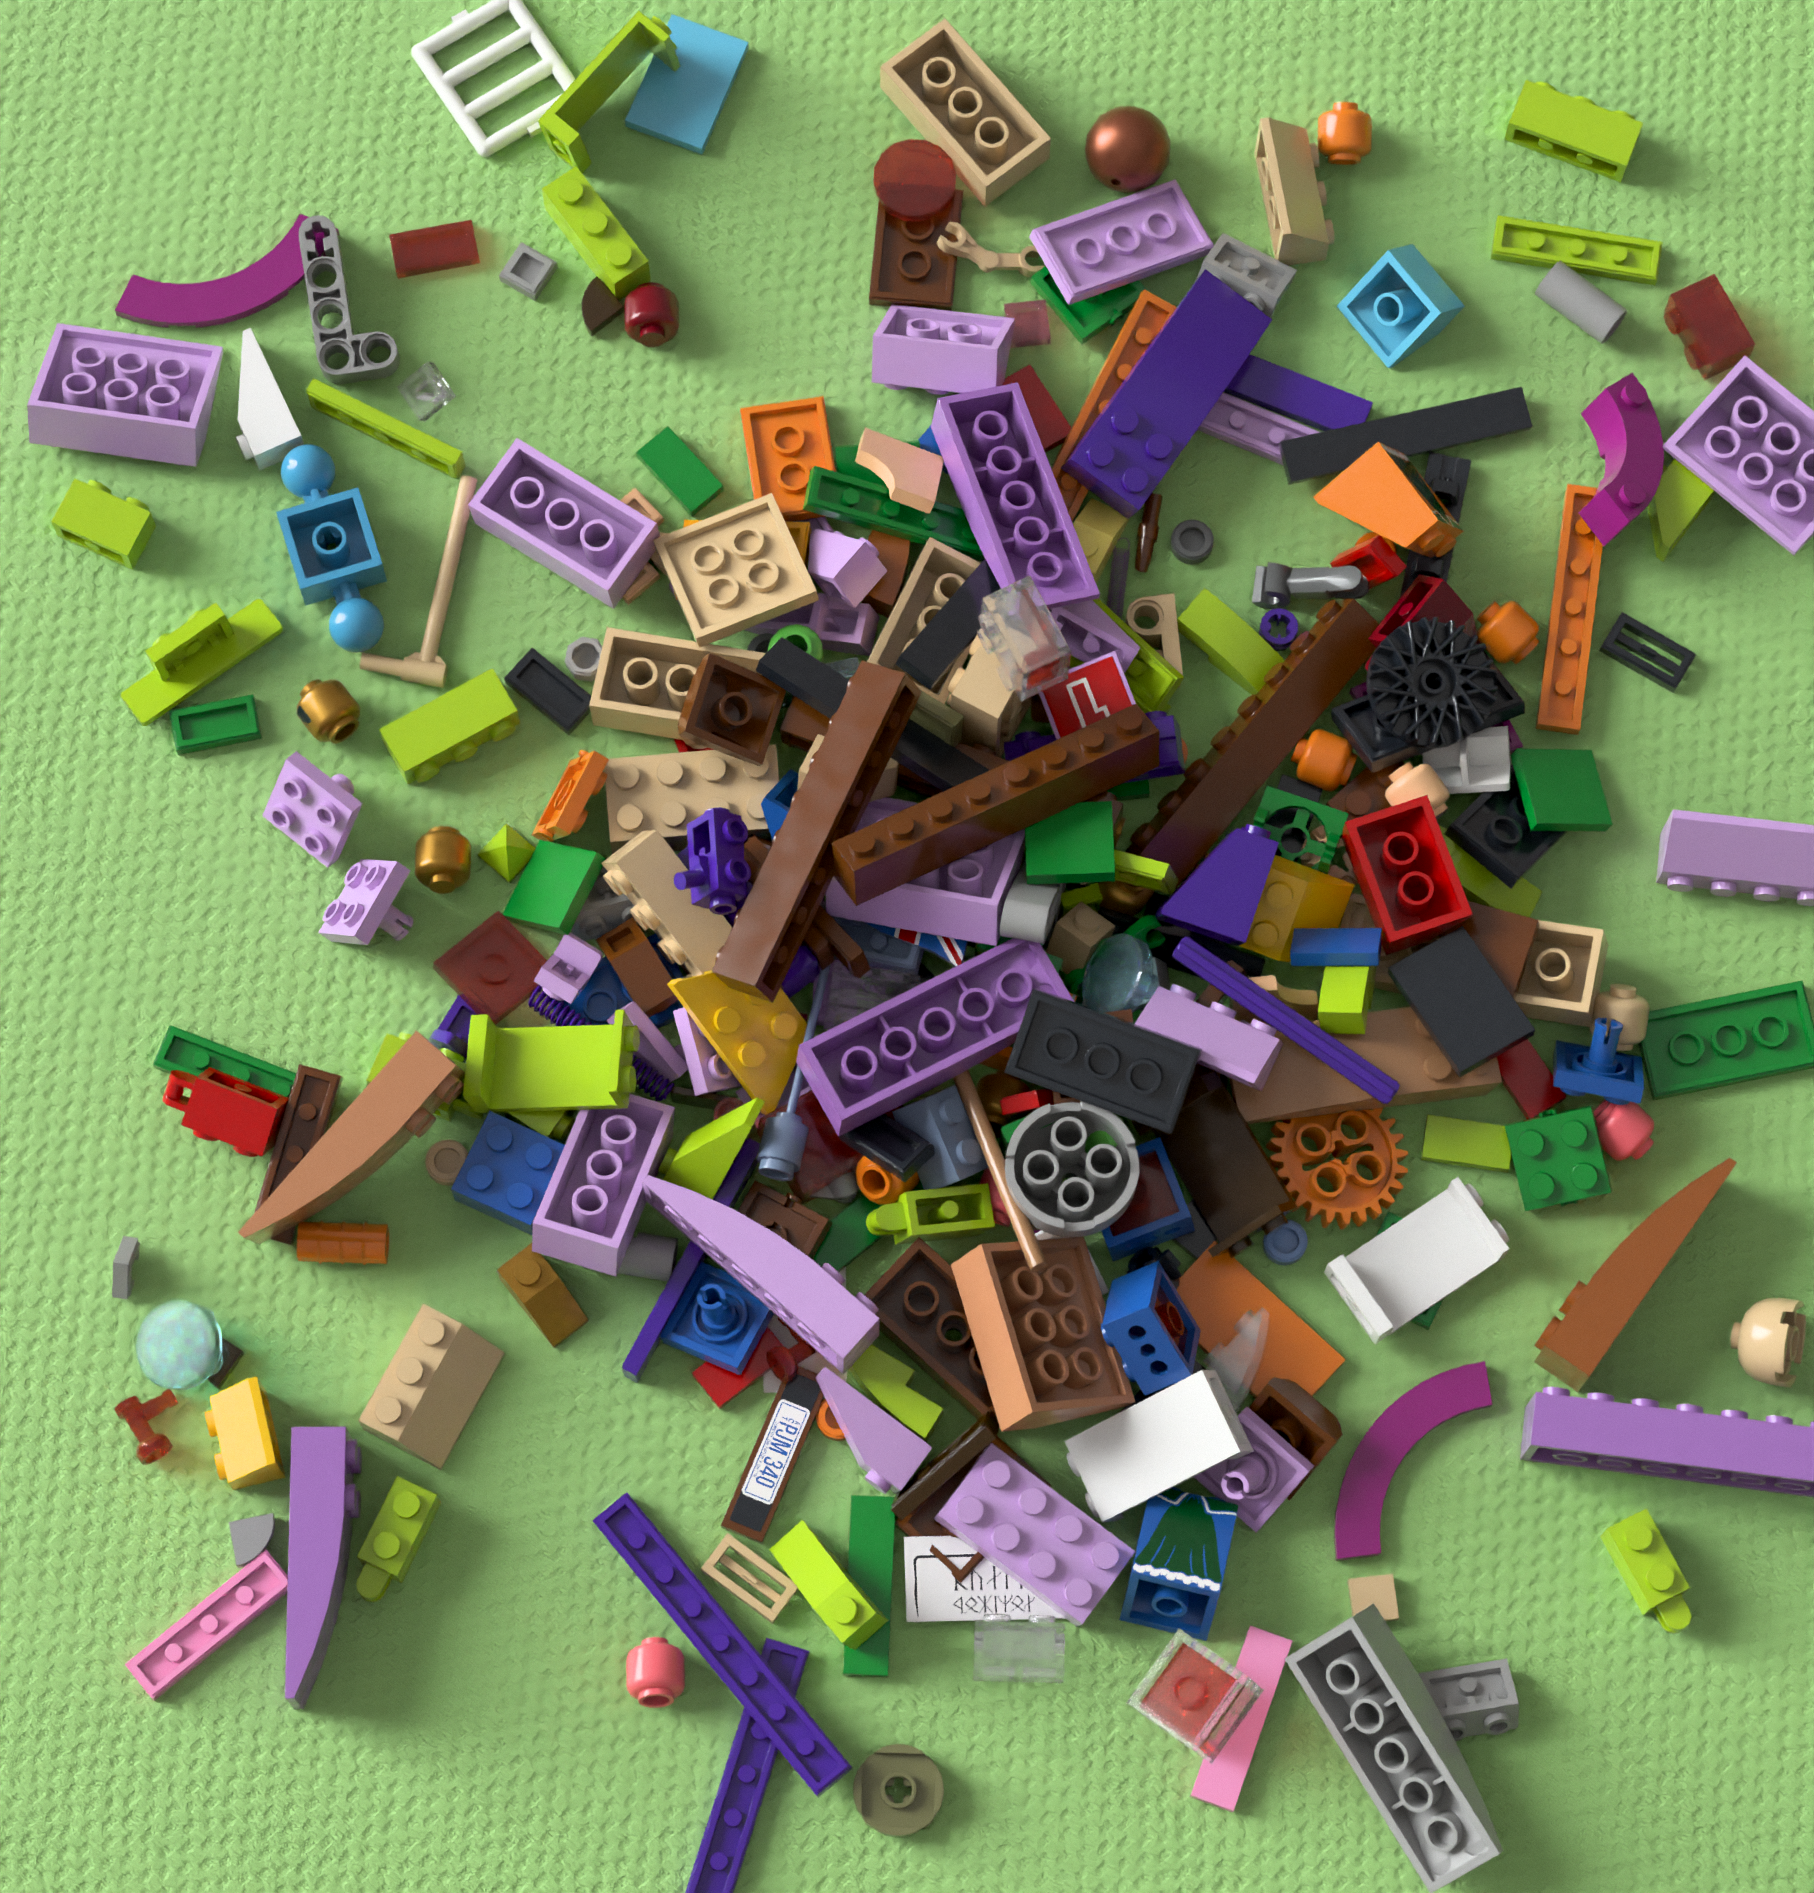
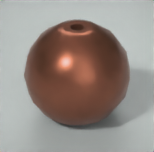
M1119 106L1100 115L1088 132L1085 146L1086 160L1093 176L1106 187L1119 192H1138L1156 183L1168 166L1171 149L1170 138L1161 120L1149 111L1134 106Z

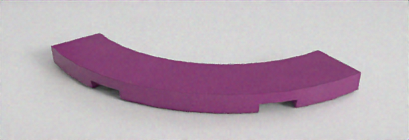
M299 214L286 236L268 254L247 268L223 278L200 283L176 284L149 280L132 274L115 308L116 315L137 323L169 328V325H195L196 328L232 322L266 309L289 294L288 291L305 278L299 242V229L301 224L309 217ZM322 232L316 233L314 242L319 257L326 256L323 245L324 234Z
M1485 1361L1463 1365L1421 1382L1399 1397L1369 1428L1352 1456L1339 1491L1334 1523L1336 1561L1381 1555L1380 1520L1382 1507L1389 1483L1397 1467L1412 1447L1435 1427L1456 1416L1492 1406Z

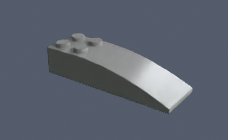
M1374 1603L1285 1658L1293 1674L1430 1893L1503 1852L1484 1801L1443 1716Z

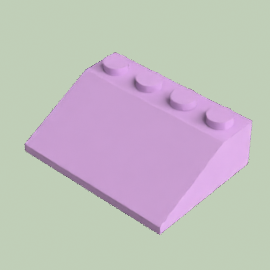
M57 323L27 404L29 443L197 467L206 440L223 347Z
M1744 356L1663 445V448L1787 551L1795 555L1814 536V411L1747 356Z
M887 797L869 802L856 831L917 803ZM1025 828L858 906L854 904L835 877H833L826 891V912L830 916L846 918L848 920H857L997 946L1000 938V924L1005 900L1020 870L1026 847Z

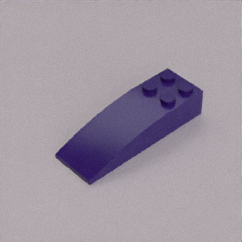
M1205 269L1072 451L1061 469L1129 519L1140 510L1251 353L1272 319Z

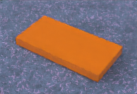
M1214 1241L1179 1278L1180 1284L1177 1288L1178 1294L1201 1330L1198 1346L1255 1399L1274 1377L1294 1381L1313 1397L1342 1366L1346 1359L1234 1257L1231 1258L1228 1252L1212 1257L1208 1250L1218 1244ZM1168 1298L1155 1303V1307L1181 1331L1186 1329Z

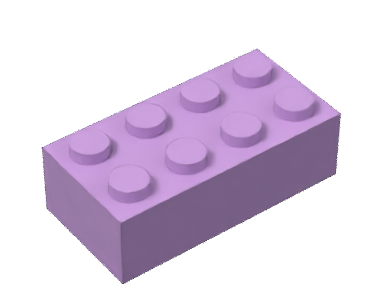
M516 438L468 504L476 525L613 609L656 551L653 540L660 537L656 522Z
M629 1094V1105L626 1109L579 1111L533 1221V1252L615 1277L617 1276L647 1202L642 1181L648 1175L657 1177L658 1169L673 1137L675 1107Z
M992 1443L986 1447L934 1517V1520L983 1555L987 1560L1076 1627L1085 1622L1136 1552Z

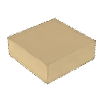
M1393 1574L1348 1579L1352 1616L1374 1603L1385 1622L1399 1619Z

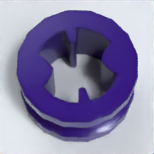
M1272 609L1265 613L1261 619L1259 635L1275 651L1286 650L1296 639L1298 631L1297 619L1293 613L1286 609ZM1276 621L1277 626H1279V622L1285 623L1287 625L1286 637L1281 638L1280 634H1278L1277 638L1271 636L1272 626L1270 623Z

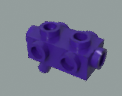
M716 807L706 810L703 815L688 823L689 870L676 873L674 876V885L678 890L691 888L692 905L710 909L712 913L717 915L735 912L737 909L736 902L747 896L746 887L747 881L751 877V870L744 860V841L748 837V829L742 821L741 815L730 813L726 808Z

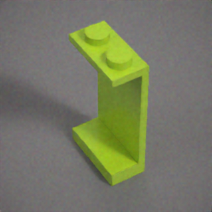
M638 11L538 120L550 150L572 168L577 166L581 173H583L592 163L578 131L650 52L674 72L680 67L675 52L677 46L670 38L672 32L663 21L656 16L649 19Z
M615 1010L614 1024L522 1028H497L488 1014L471 1015L463 1097L475 1113H489V1111L494 1113L626 1109L629 1105V1093H633L636 1089V1072L634 1066H632L633 1052L639 1050V1029L637 1025H633L624 1010Z

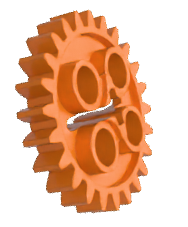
M1377 1108L1372 1111L1370 1109L1352 1110L1343 1113L1282 1120L1283 1122H1276L1270 1131L1277 1137L1271 1138L1266 1144V1148L1277 1153L1268 1159L1273 1167L1278 1168L1277 1174L1290 1195L1295 1199L1294 1202L1298 1208L1292 1212L1303 1206L1307 1209L1305 1215L1306 1222H1309L1318 1214L1321 1215L1322 1228H1327L1332 1220L1336 1218L1340 1230H1344L1349 1225L1351 1218L1360 1227L1367 1221V1215L1375 1220L1382 1213L1381 1207L1388 1209L1395 1201L1391 1194L1397 1195L1403 1189V1185L1396 1179L1403 1178L1408 1172L1406 1167L1397 1164L1407 1157L1408 1151L1396 1149L1395 1147L1404 1138V1135L1398 1133L1391 1134L1389 1131L1396 1120L1391 1118L1382 1121L1379 1116L1383 1108ZM1341 1125L1351 1126L1357 1134V1139L1347 1138L1341 1131ZM1301 1137L1311 1138L1316 1143L1318 1152L1308 1151L1301 1143ZM1366 1145L1372 1148V1151L1351 1154L1343 1163L1340 1159H1334L1310 1171L1302 1169V1165H1316L1324 1162L1331 1153L1334 1158H1339ZM1356 1165H1364L1369 1168L1373 1180L1362 1178L1357 1172ZM1323 1177L1329 1180L1333 1186V1192L1323 1191L1318 1186L1316 1178Z

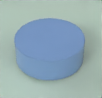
M1288 1220V1223L1267 1236L1264 1234V1253L1272 1262L1278 1265L1294 1264L1303 1257L1308 1243L1306 1232L1300 1224Z

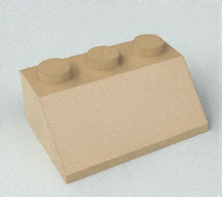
M1269 117L1262 118L1259 123L1254 154L1274 257L1288 266L1326 260L1328 247L1330 244H1334V229L1331 219H1324L1322 206L1327 205V195L1324 181H1317L1314 168L1319 167L1316 143H1309L1306 128Z
M422 1304L358 1421L363 1430L441 1470L505 1353L464 1324Z

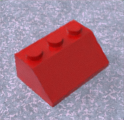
M1427 795L1345 822L1341 838L1375 928H1382V946L1386 955L1428 942L1473 916Z

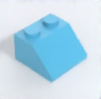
M1413 244L1388 250L1337 305V308L1388 369L1397 365L1437 336L1465 307Z

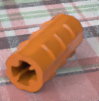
M321 1220L320 1222H300L298 1225V1261L319 1262L320 1264L322 1262H337L342 1265L344 1263H363L364 1265L367 1263L387 1264L388 1224H368L367 1222L359 1224L345 1223V1221L342 1223H326Z

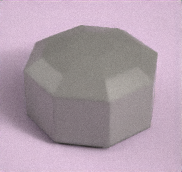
M580 637L568 645L565 664L575 679L590 682L595 680L602 651V645L598 639Z

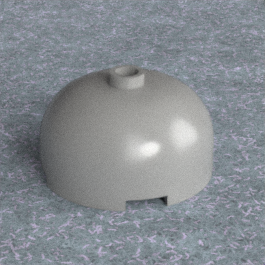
M1080 1101V1103H1059L1051 1106L1050 1103L1029 1114L1018 1125L1010 1139L1005 1160V1178L1009 1193L1018 1208L1030 1220V1223L1046 1233L1074 1238L1100 1232L1122 1216L1135 1194L1139 1177V1158L1135 1147V1140L1127 1126L1110 1111ZM1055 1122L1054 1124H1052V1125H1050V1126H1047V1127H1045V1128H1042V1127H1044V1126H1046V1125H1048V1124H1050V1123ZM1095 1131L1107 1132L1117 1143L1116 1147L1109 1144H1099L1091 1148L1088 1154L1085 1152L1086 1140Z

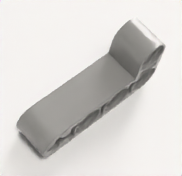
M315 215L307 218L300 226L299 242L317 360L323 376L334 384H348L391 376L397 371L400 364V355L395 340L384 332L354 335L341 246L334 224L324 216ZM322 232L325 237L323 245L326 256L319 257L314 241L316 239L315 234ZM323 272H331L337 276L335 283L327 288L316 286V277ZM331 312L341 314L343 320L339 326L328 329L321 325V320L326 314ZM385 347L391 351V355L385 362L374 363L369 360L370 352L374 348ZM343 353L349 357V361L344 368L336 370L327 366V361L333 354Z
M1024 859L1005 900L1000 924V936L1049 944L1055 925L1061 919V894L1065 892L1066 883L1027 884L1026 859Z

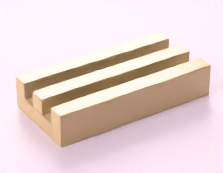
M729 1533L726 1534L701 1568L704 1574L772 1624L788 1605L792 1596L799 1590L791 1579ZM731 1548L785 1588L782 1595H779L724 1553L727 1549ZM720 1562L774 1602L771 1609L714 1568L715 1565Z

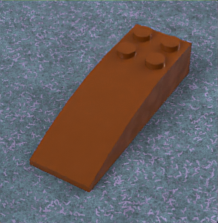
M1728 1158L1689 1183L1657 1208L1628 1235L1597 1270L1587 1285L1579 1280L1559 1309L1561 1313L1566 1315L1564 1319L1560 1320L1554 1316L1534 1345L1541 1350L1534 1362L1579 1392L1737 1162Z

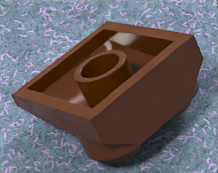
M709 653L703 658L692 678L678 721L679 735L687 745L693 748L704 749L708 747L734 758L761 766L764 762L786 690L763 675Z
M1274 1377L1267 1383L1249 1408L1314 1465L1311 1471L1287 1497L1290 1501L1331 1449L1339 1442L1343 1433L1335 1415L1294 1381Z

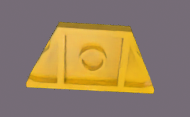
M712 970L706 971L701 975L685 979L677 978L668 982L669 988L750 1098L753 1100L758 1097L765 1101L761 1113L770 1116L775 1111L796 1064L798 1047L803 1043L807 1028L806 1021L780 987L772 1003L729 988Z

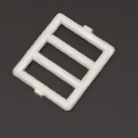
M492 0L469 14L465 9L451 17V25L412 48L411 54L473 147L482 157L491 156L526 134L532 138L541 133L542 130L538 120L561 95L488 138L475 119L553 74L564 91L576 79L522 0ZM510 11L521 27L520 29L443 73L432 57L433 54L504 12ZM529 42L532 43L543 59L542 61L471 103L464 104L453 87Z

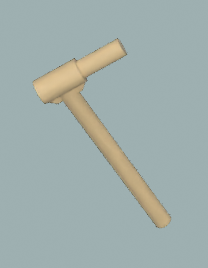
M466 475L460 478L420 653L414 652L402 660L363 652L360 659V669L400 676L403 681L444 688L448 665L444 663L440 656H437L470 515L468 504L474 497L477 485L476 478Z

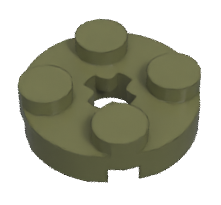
M903 1744L884 1746L869 1756L855 1775L853 1797L856 1809L866 1825L886 1836H911L930 1826L939 1812L943 1801L944 1785L940 1771L929 1757L913 1746ZM896 1778L903 1779L904 1786L911 1787L912 1790L911 1796H904L903 1803H894L893 1796L885 1794V1788L893 1786L894 1779Z

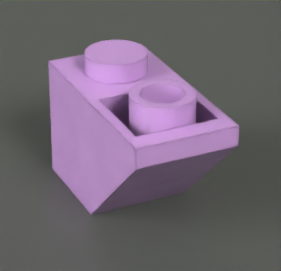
M816 528L810 534L808 572L832 602L856 608L887 570L877 558L879 556L877 548L864 538L854 539L838 531L831 533Z

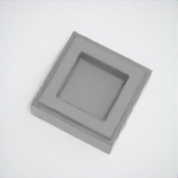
M521 242L500 273L499 279L504 284L536 301L556 271L557 262Z

